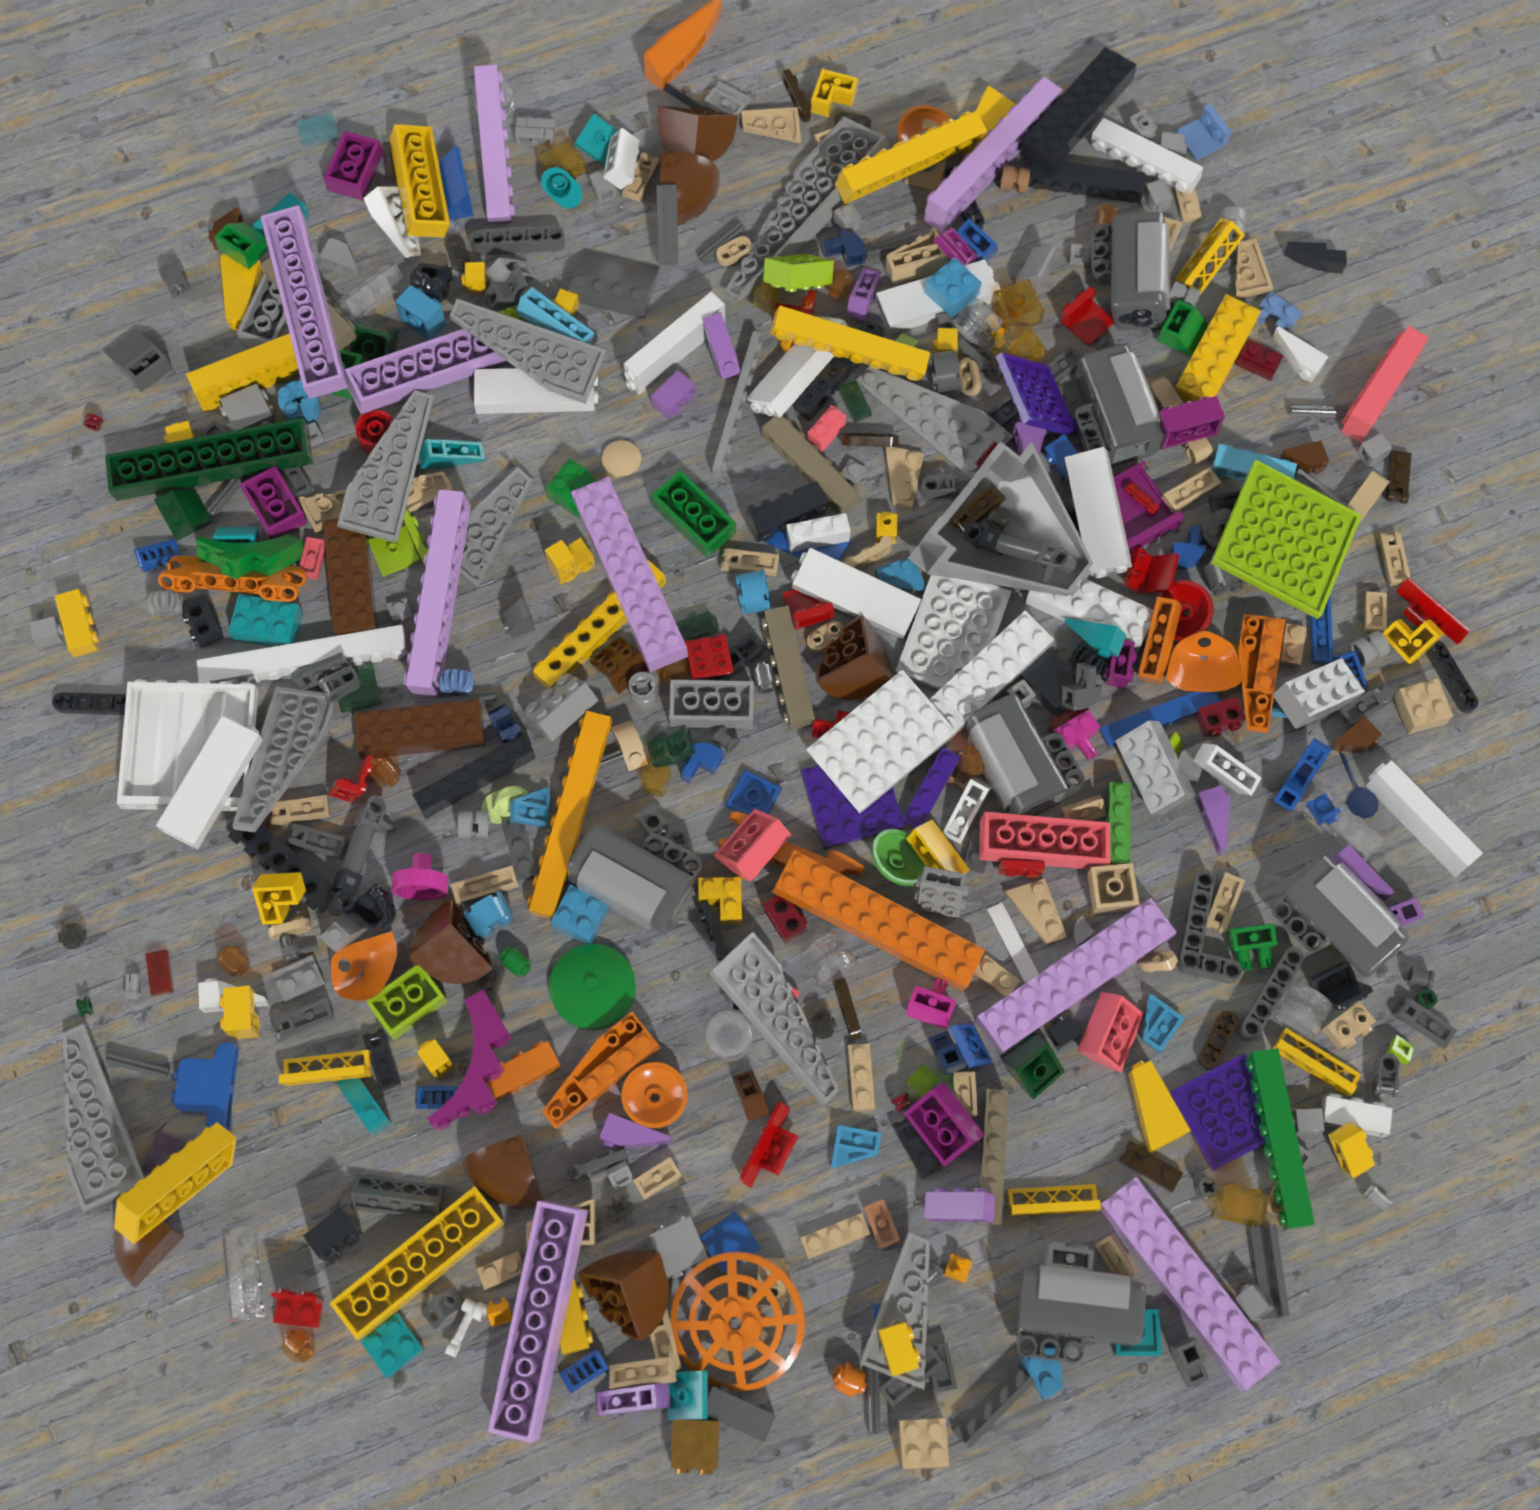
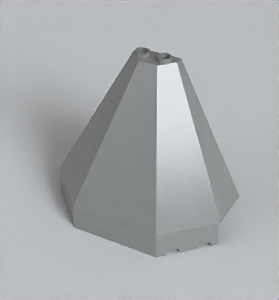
M1000 441L974 477L942 517L938 518L908 557L909 560L929 575L1068 596L1069 594L1073 596L1080 588L1077 584L1080 580L1085 581L1092 572L1089 568L1093 565L1032 442L1021 456H1018ZM992 484L1005 496L1006 500L984 518L979 525L983 528L988 526L999 529L1008 535L1042 545L1043 543H1048L1065 548L1076 558V568L1068 574L1053 571L1048 583H1042L1041 580L1046 568H1043L1040 564L1007 554L999 555L985 551L983 548H975L965 540L963 534L960 533V529L958 527L955 528L951 524V519ZM966 518L963 522L966 523L969 519Z

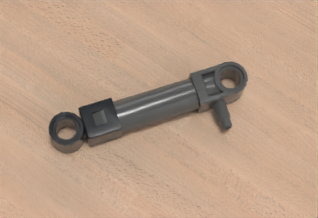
M977 523L968 524L963 531L965 540L975 548H983L985 551L995 554H1007L1040 564L1043 568H1046L1041 580L1045 584L1048 583L1053 571L1068 574L1076 568V558L1062 547L1043 543L1042 545L1008 535L999 529L988 526L983 528Z
M371 796L359 806L353 824L355 829L341 870L336 873L330 890L335 894L326 901V908L332 915H341L353 907V897L358 893L363 878L361 872L374 834L379 831L380 827L389 831H393L395 828L393 824L383 819L386 811V802L380 796ZM370 805L375 808V812L370 809ZM337 899L342 901L343 907L338 905Z

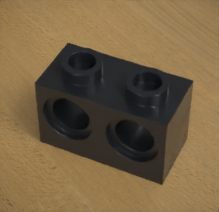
M206 596L182 605L185 611L182 613V617L186 625L190 624L192 628L189 634L193 642L197 641L200 647L224 638ZM202 611L199 616H194L196 612ZM203 629H209L206 633L201 634Z

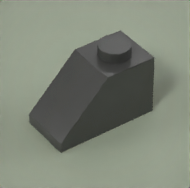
M525 597L520 598L503 613L505 618L502 621L506 633L510 632L512 638L535 630Z

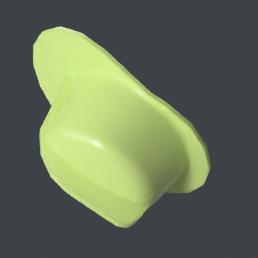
M519 786L505 787L491 793L484 799L481 807L482 811L490 812L491 823L500 824L502 821L510 819V802L529 793Z

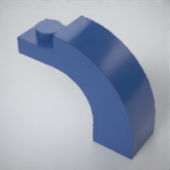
M1314 737L1289 774L1274 801L1292 812L1332 748Z

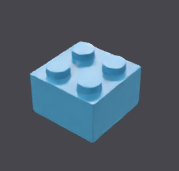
M954 257L926 281L925 294L953 318L980 295L982 282Z
M410 285L395 301L401 322L428 340L434 339L446 326L440 302L426 296L425 292L420 288L416 289Z
M570 885L551 921L553 929L580 942L592 944L610 909L607 904Z

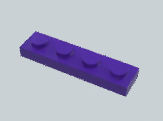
M944 747L941 748L902 818L903 822L914 828L924 824L960 760V756Z

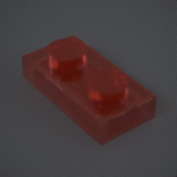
M1089 708L1076 711L1069 709L1066 715L1054 717L1050 721L1049 733L1052 734L1054 729L1084 713Z
M165 949L145 953L150 995L154 997L173 993L174 987L169 951Z

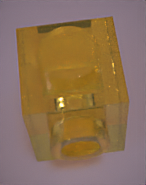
M763 281L760 285H756L752 294L754 296V306L771 314L775 309L776 303L780 301V288L771 287L770 283Z
M651 763L649 769L645 768L642 775V780H644L642 785L643 792L663 798L671 778V769L663 763Z

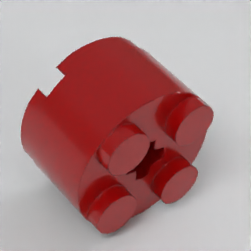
M372 410V412L364 413L358 418L355 425L356 435L362 450L370 455L393 422L390 414L382 410Z

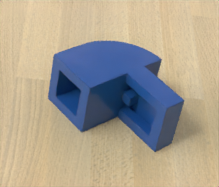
M1191 526L1188 532L1187 543L1174 542L1170 554L1177 553L1179 555L1176 569L1188 570L1197 566L1201 561L1207 546L1201 545L1203 535L1199 534L1200 526Z
M704 742L690 746L685 751V759L688 761H685L680 769L682 780L689 784L699 767L714 775L725 758L724 751L710 743Z

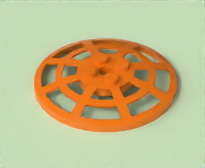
M727 1252L706 1259L686 1275L678 1287L673 1300L671 1327L677 1351L691 1371H702L710 1362L720 1369L734 1371L736 1373L737 1385L719 1382L708 1376L707 1383L715 1387L721 1385L731 1391H747L770 1384L792 1365L803 1344L805 1311L798 1289L791 1278L780 1267L756 1254ZM737 1260L756 1263L772 1273L764 1283L750 1276L737 1274ZM727 1261V1275L712 1280L704 1287L695 1278L700 1271L708 1266ZM778 1280L785 1285L795 1305L796 1314L782 1315L779 1302L770 1290ZM728 1282V1296L717 1301L709 1291L717 1285ZM737 1282L749 1284L758 1290L751 1298L739 1295ZM689 1285L697 1293L691 1306L689 1321H677L679 1301L685 1288ZM764 1296L767 1297L772 1305L775 1316L763 1317L757 1304ZM701 1300L712 1308L708 1320H696L697 1309ZM732 1317H738L741 1320L742 1326L740 1329H734L731 1326L730 1319ZM797 1324L795 1343L790 1355L785 1360L775 1352L782 1338L783 1325ZM776 1326L774 1339L769 1347L759 1338L763 1327ZM678 1330H690L693 1343L702 1355L695 1365L689 1360L682 1348ZM697 1330H709L714 1342L707 1350L700 1342ZM751 1346H754L763 1354L755 1361L747 1364L743 1362L742 1351ZM721 1347L728 1351H733L734 1364L724 1363L714 1356ZM768 1359L780 1367L776 1372L763 1380L750 1384L746 1383L745 1371L762 1365Z

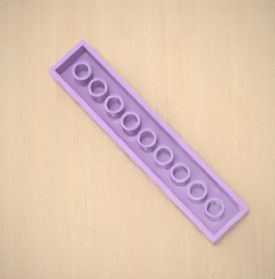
M1045 77L1040 82H1035L1031 91L1021 97L1017 106H1012L1008 115L1005 118L1002 117L997 123L996 128L990 130L986 134L985 139L976 144L973 152L963 158L959 167L955 166L950 176L940 182L938 189L935 192H930L926 199L927 206L924 211V221L933 228L936 227L940 233H943L1003 170L1004 165H1008L1021 151L1023 138L1060 98L1062 88Z
M299 205L262 215L261 220L303 389L309 399L346 389L348 384L305 217Z
M609 477L571 491L575 507L649 671L652 672L688 657L686 644Z
M440 489L438 496H435L434 499L436 511L435 515L431 517L432 534L428 536L427 541L429 552L424 558L426 570L421 576V585L423 587L422 593L418 594L419 611L415 613L414 617L416 629L411 635V644L413 646L412 652H409L407 659L409 670L404 676V683L415 697L431 699L440 697L439 677L445 667L471 505L464 492Z
M1150 898L978 1015L975 1022L1001 1056L1028 1038L1033 1032L1035 1033L1130 968L1147 954L1165 944L1177 932Z
M1136 1177L1101 1204L1100 1211L1240 1392L1249 1389L1281 1363Z
M537 1201L488 1428L490 1433L529 1443L540 1439L588 1210L549 1201Z

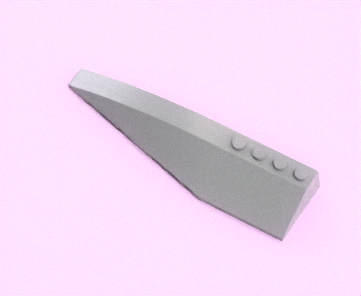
M843 117L795 169L792 181H788L785 193L777 200L775 210L770 212L758 233L757 241L752 243L749 248L750 253L747 258L744 257L740 270L735 272L725 293L738 301L742 300L763 283L765 258L797 254L834 216V210L844 205L835 186V182L842 169L849 164H853V166L858 164L861 159L867 156L872 158L882 149L890 150L886 136ZM829 159H830L832 162H834V163H839V164H834V165L831 166V164H830V162H829Z

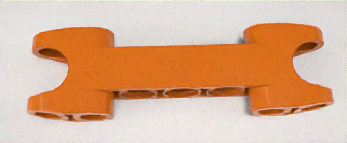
M195 556L172 557L167 565L168 570L163 571L158 577L160 586L166 590L188 593L194 591L195 588L251 593L259 594L264 600L280 602L295 600L299 594L298 587L304 585L307 580L305 571L294 566H287L271 576L253 570L234 580L222 574L221 567L207 563L205 560ZM178 562L182 566L180 568H175L172 563ZM293 574H299L302 580H296ZM163 577H169L172 580V583L169 584L165 582ZM288 588L293 590L294 595L286 594L285 590Z
M734 811L731 812L729 820L739 827L749 815ZM720 838L717 846L720 848L727 839ZM787 841L769 861L785 868L791 854L795 850L841 875H863L865 870L859 862L837 851L829 850L825 858Z

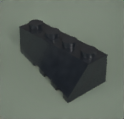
M818 481L795 489L791 495L789 493L780 494L775 501L771 502L770 499H766L758 507H755L754 504L747 506L746 525L757 543L762 540L767 541L778 532H786L787 524L808 521L814 515L820 516L824 514L828 509L829 500Z

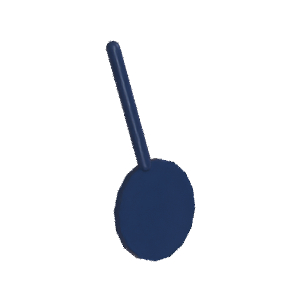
M1342 753L1341 758L1355 788V791L1348 797V809L1358 818H1370L1378 810V798L1370 790L1359 789L1346 756Z

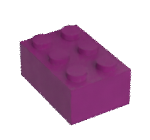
M344 131L324 175L327 191L363 201L383 156L380 141Z
M1205 396L1195 402L1187 401L1180 406L1163 408L1159 412L1161 419L1159 424L1164 434L1160 445L1161 450L1217 435L1225 418L1218 397Z
M276 466L239 484L270 540L286 535L308 523Z
M945 1082L930 1090L904 1112V1115L944 1167L956 1160L985 1136Z

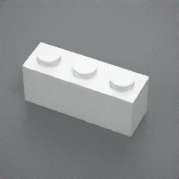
M623 128L610 138L603 175L604 179L621 190L626 185H630L635 178L634 170L637 166L636 158L639 153L640 141Z
M846 513L787 524L786 527L790 553L850 541L851 531Z
M1203 743L1193 762L1238 794L1252 796L1261 780L1259 775L1217 745Z
M1329 1094V1096L1321 1100L1324 1126L1338 1129L1351 1122L1355 1126L1361 1127L1368 1135L1384 1138L1390 1134L1393 1108L1386 1107L1384 1103L1373 1102L1368 1104L1359 1098L1347 1100L1342 1099V1096L1338 1094Z

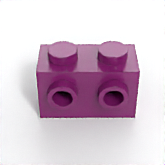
M1124 640L1119 657L1110 656L1107 658L1109 659V664L1105 665L1103 677L1106 678V685L1126 688L1128 683L1133 681L1134 670H1131L1132 663H1135L1137 651H1134L1135 642Z

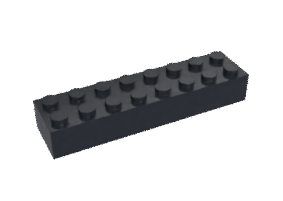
M1105 47L1023 138L1020 154L1053 172L1133 81L1137 64Z

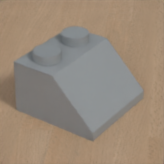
M1057 246L1034 247L1030 254L1027 253L1022 262L1024 266L1022 269L1017 270L1014 277L1017 280L1016 289L1034 297L1037 296L1052 268Z

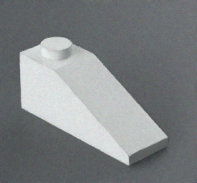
M1278 326L1272 337L1273 341L1293 371L1303 380H1308L1312 383L1329 356Z
M975 776L970 779L943 831L946 837L961 844L992 787L990 784Z
M216 978L206 979L205 982L198 983L199 1009L204 1013L224 1011L220 1006V995H223V988L236 986L218 981ZM254 993V1007L269 1006V1001L264 996Z

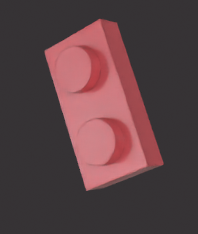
M306 538L299 568L305 571L309 579L319 580L326 553L325 541L323 539Z

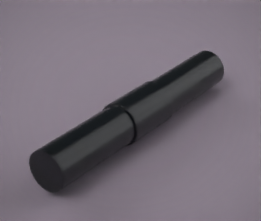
M666 84L664 90L685 105L707 111L705 107L689 96Z

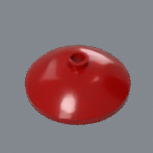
M1180 580L1172 583L1170 591L1158 594L1157 597L1178 600L1182 606L1175 632V641H1181L1195 633L1205 631L1210 625L1214 611L1213 601L1208 591L1200 584L1189 580ZM1186 610H1190V614L1188 616H1185Z

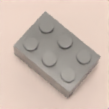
M567 673L559 677L551 688L546 689L541 694V697L535 702L530 703L521 714L535 732L553 742L591 708L598 699L584 681Z

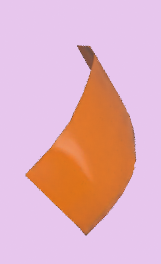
M1201 631L1179 641L1170 657L1166 680L1174 687L1185 691L1216 692L1225 691L1237 686L1244 680L1234 646L1226 639L1214 633ZM1206 637L1211 640V644L1207 647H1201L1198 644V640ZM1205 655L1207 656V659L1201 660L1200 656Z
M391 931L350 944L332 957V983L334 990L340 997L354 1001H364L372 999L382 991L390 977L397 957V943L393 932ZM341 959H347L350 962L349 971L342 972L339 969L338 963ZM361 971L364 972V976L362 978H358L359 973H361Z

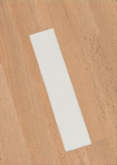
M1001 902L988 908L987 910L1024 983L1033 979L1039 973L1003 903Z

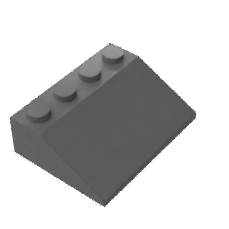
M585 250L573 273L568 291L578 294L579 304L645 319L660 267Z

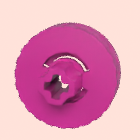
M416 853L413 854L412 869H401L393 873L391 892L405 899L438 900L447 896L449 878L442 872L430 870L431 855Z

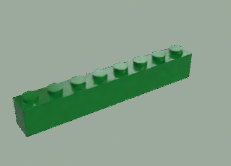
M1279 1049L1253 1051L1248 1055L1246 1065L1248 1071H1251L1252 1092L1256 1093L1257 1102H1255V1109L1257 1115H1260L1261 1118L1259 1125L1262 1137H1265L1264 1154L1270 1162V1168L1268 1169L1269 1178L1274 1182L1275 1186L1273 1198L1279 1206L1278 1222L1280 1226H1283V1231L1309 1228L1315 1225Z

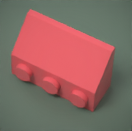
M754 809L714 856L737 876L751 882L780 847L786 843L791 834L778 818Z
M1101 992L1077 1050L1094 1062L1117 1072H1122L1145 1014L1122 995Z

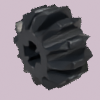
M1079 645L1074 649L1069 657V662L1074 668L1077 669V663L1084 662L1095 666L1097 675L1101 673L1105 666L1101 656L1092 651L1091 648Z

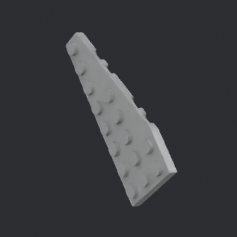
M456 299L450 313L452 321L546 390L586 404L605 358V349Z
M869 366L856 380L857 384L970 480L979 470L975 462L993 441H996L998 444L1001 441L1007 446L1013 439V436L984 411Z
M416 390L413 391L352 482L347 486L337 527L397 543L434 398L433 395Z
M275 687L260 735L263 741L254 754L233 821L234 830L255 832L327 735L337 701L327 702L325 699L326 694L322 692Z
M751 932L709 974L821 1105H824L839 1091V1088L829 1066H825L820 1055L822 1051L819 1045L815 1044L811 1036L813 1032L800 1004L796 1003L791 993L793 989L790 983L786 982L782 974L784 970L781 964L754 932Z
M82 1024L63 1033V1058L65 1060L64 1082H66L67 1172L82 1211L87 1212L119 1197L123 1192H128L140 1179H145L146 1177L87 1027Z

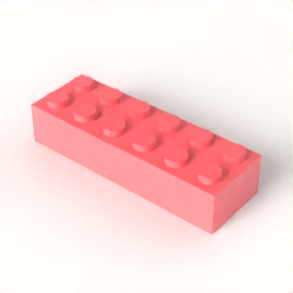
M1410 326L1407 327L1405 332H1399L1394 343L1386 352L1385 357L1375 369L1374 374L1371 375L1366 386L1356 398L1355 403L1348 410L1347 415L1342 421L1344 427L1341 432L1362 444L1429 339L1428 336Z
M984 812L980 819L979 860L1001 862L1003 859L1045 862V866L1088 870L1091 867L1108 866L1110 864V823Z

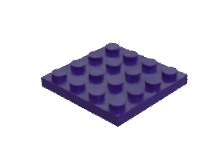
M1003 352L996 356L999 363L998 367L1004 375L1005 384L1012 394V401L1017 406L1020 420L1024 424L1069 436L1077 432L1048 365Z
M819 765L801 770L823 849L875 837L887 829H904L905 826L893 787L863 812L859 813Z
M1245 1053L1169 1092L1212 1172L1266 1144L1265 1137H1262L1259 1125L1261 1118L1260 1115H1257L1255 1109L1257 1098L1256 1093H1253L1251 1089V1080L1253 1079L1251 1071L1247 1069V1056Z

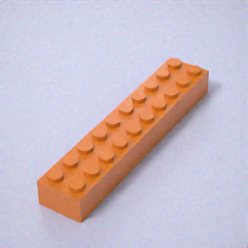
M795 850L791 854L772 893L936 979L945 980L948 985L961 992L968 987L985 952V949Z

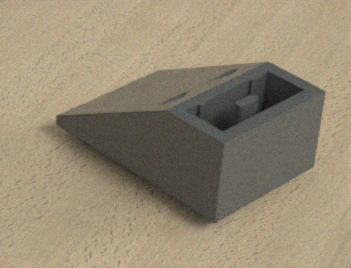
M136 329L104 352L140 392L144 391L172 369L167 357Z

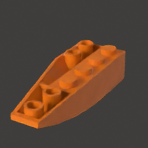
M722 0L710 1L669 30L664 36H661L654 46L645 51L644 66L646 79L663 90L666 84H669L689 65L714 29L722 11Z
M1244 614L1238 657L1244 677L1241 683L1247 731L1269 732L1285 619Z
M630 1012L596 1040L543 1109L542 1113L552 1126L557 1129L612 1089L635 1068L642 1065L662 1048L635 1014Z

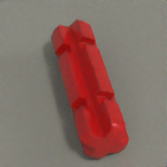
M1133 482L1129 483L1124 489L1128 495H1133L1132 498L1143 508L1146 507V511L1151 515L1155 514L1159 509V505L1155 501L1151 502L1152 499L1141 489L1138 490V486Z

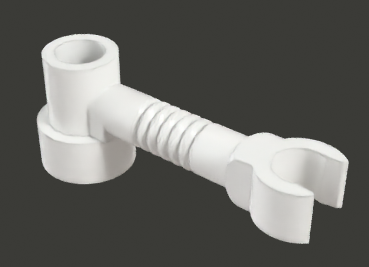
M469 1298L465 1299L461 1311H464L465 1314L454 1338L447 1346L446 1354L454 1358L457 1356L472 1319L480 1322L483 1321L487 1314L486 1307L489 1306L488 1304L481 1301L475 1302Z

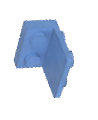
M1210 103L1204 107L1201 118L1178 129L1176 133L1185 135L1184 143H1187V150L1195 160H1199L1226 146L1232 131Z

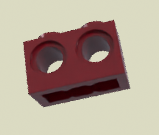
M1238 697L1198 708L1195 714L1203 737H1216L1229 729L1231 732L1239 730L1246 720ZM1226 713H1232L1235 719L1229 718ZM1207 719H1213L1216 725L1210 724Z
M777 895L763 903V911L783 943L786 944L807 931L806 924H808V921L803 913H798L795 908L797 905ZM784 904L787 909L779 912L775 909V906ZM793 921L797 923L798 927L791 930L787 928L786 924Z

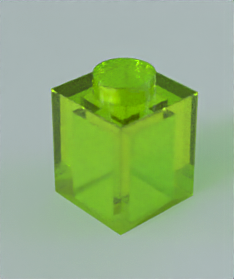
M922 1064L907 1080L906 1084L922 1098L937 1084L939 1078Z

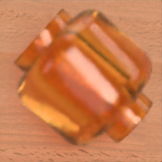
M1102 205L1096 211L1095 226L1111 224L1113 217L1120 214V210L1115 205Z
M843 269L834 270L832 284L825 285L829 291L828 295L835 299L847 297L854 284V280L851 278L852 274Z
M681 659L657 669L660 680L670 684L671 680H684L689 671V665L686 660Z
M975 745L964 746L965 750L958 754L960 756V771L966 773V776L982 774L985 766L980 752L976 749Z
M380 757L373 763L370 776L380 787L384 788L389 785L392 788L400 781L398 776L401 774V769L390 757Z
M237 945L225 946L216 956L218 958L217 966L229 977H234L237 974L242 976L249 968L247 965L249 956Z
M291 1329L283 1336L281 1349L292 1362L304 1363L314 1355L316 1342L305 1329Z

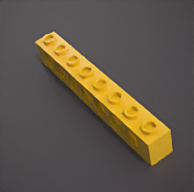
M647 560L661 589L666 584V575ZM614 591L607 595L606 600L601 605L598 604L592 610V614L587 619H582L573 632L566 634L563 642L558 647L554 646L544 660L536 663L533 670L534 677L546 689L551 688L562 675L567 673L572 675L627 622ZM610 609L618 610L614 614L608 612ZM598 622L604 624L600 628L594 627V625ZM587 636L589 640L583 642L580 641V638ZM568 650L575 651V653L570 656L565 654ZM559 664L560 668L553 670L551 666Z

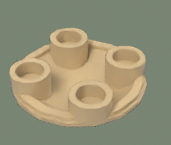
M615 441L609 444L603 451V466L614 478L628 476L639 470L641 466L640 450L629 441Z

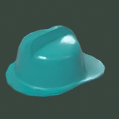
M552 167L544 171L541 176L542 188L558 205L570 209L580 204L583 196L582 188L567 171L558 167Z

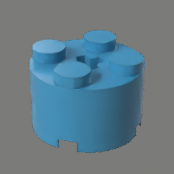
M301 380L290 382L278 391V404L286 421L303 418L308 425L318 420V416L322 411L319 397L309 399L303 389Z
M765 570L736 575L737 586L740 590L739 601L743 614H752L771 609L769 587L765 581L767 580Z
M500 891L496 892L497 897L493 898L492 895H489L470 907L472 910L470 913L467 911L463 913L476 936L481 935L483 938H486L494 933L493 928L498 925L504 927L513 921L511 917L514 913Z

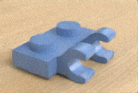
M1270 291L1259 305L1258 309L1261 310L1257 322L1263 325L1269 316L1277 320V323L1272 332L1275 333L1278 326L1282 329L1285 326L1291 329L1303 312Z

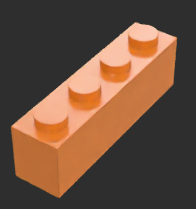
M1157 597L1138 673L1142 681L1163 685L1182 608L1178 600Z
M543 1041L537 1042L531 1047V1050L526 1053L521 1051L513 1055L512 1060L507 1063L500 1062L504 1072L496 1080L486 1082L496 1102L561 1068L548 1041L545 1043Z

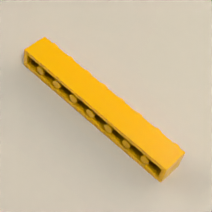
M779 306L776 310L770 332L771 335H774L779 340L787 339L799 346H810L815 351H826L832 353L835 357L849 358L854 363H865L871 368L888 370L890 374H901L914 381L920 380L925 375L930 356L928 351L783 306Z

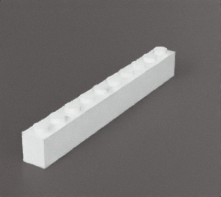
M403 625L199 659L197 660L199 681H208L211 684H219L220 681H228L232 684H240V682L255 684L265 679L278 680L282 676H290L296 670L340 652H343L352 666H359L363 662L369 661L381 662L386 658L399 659L404 655H408L406 634Z

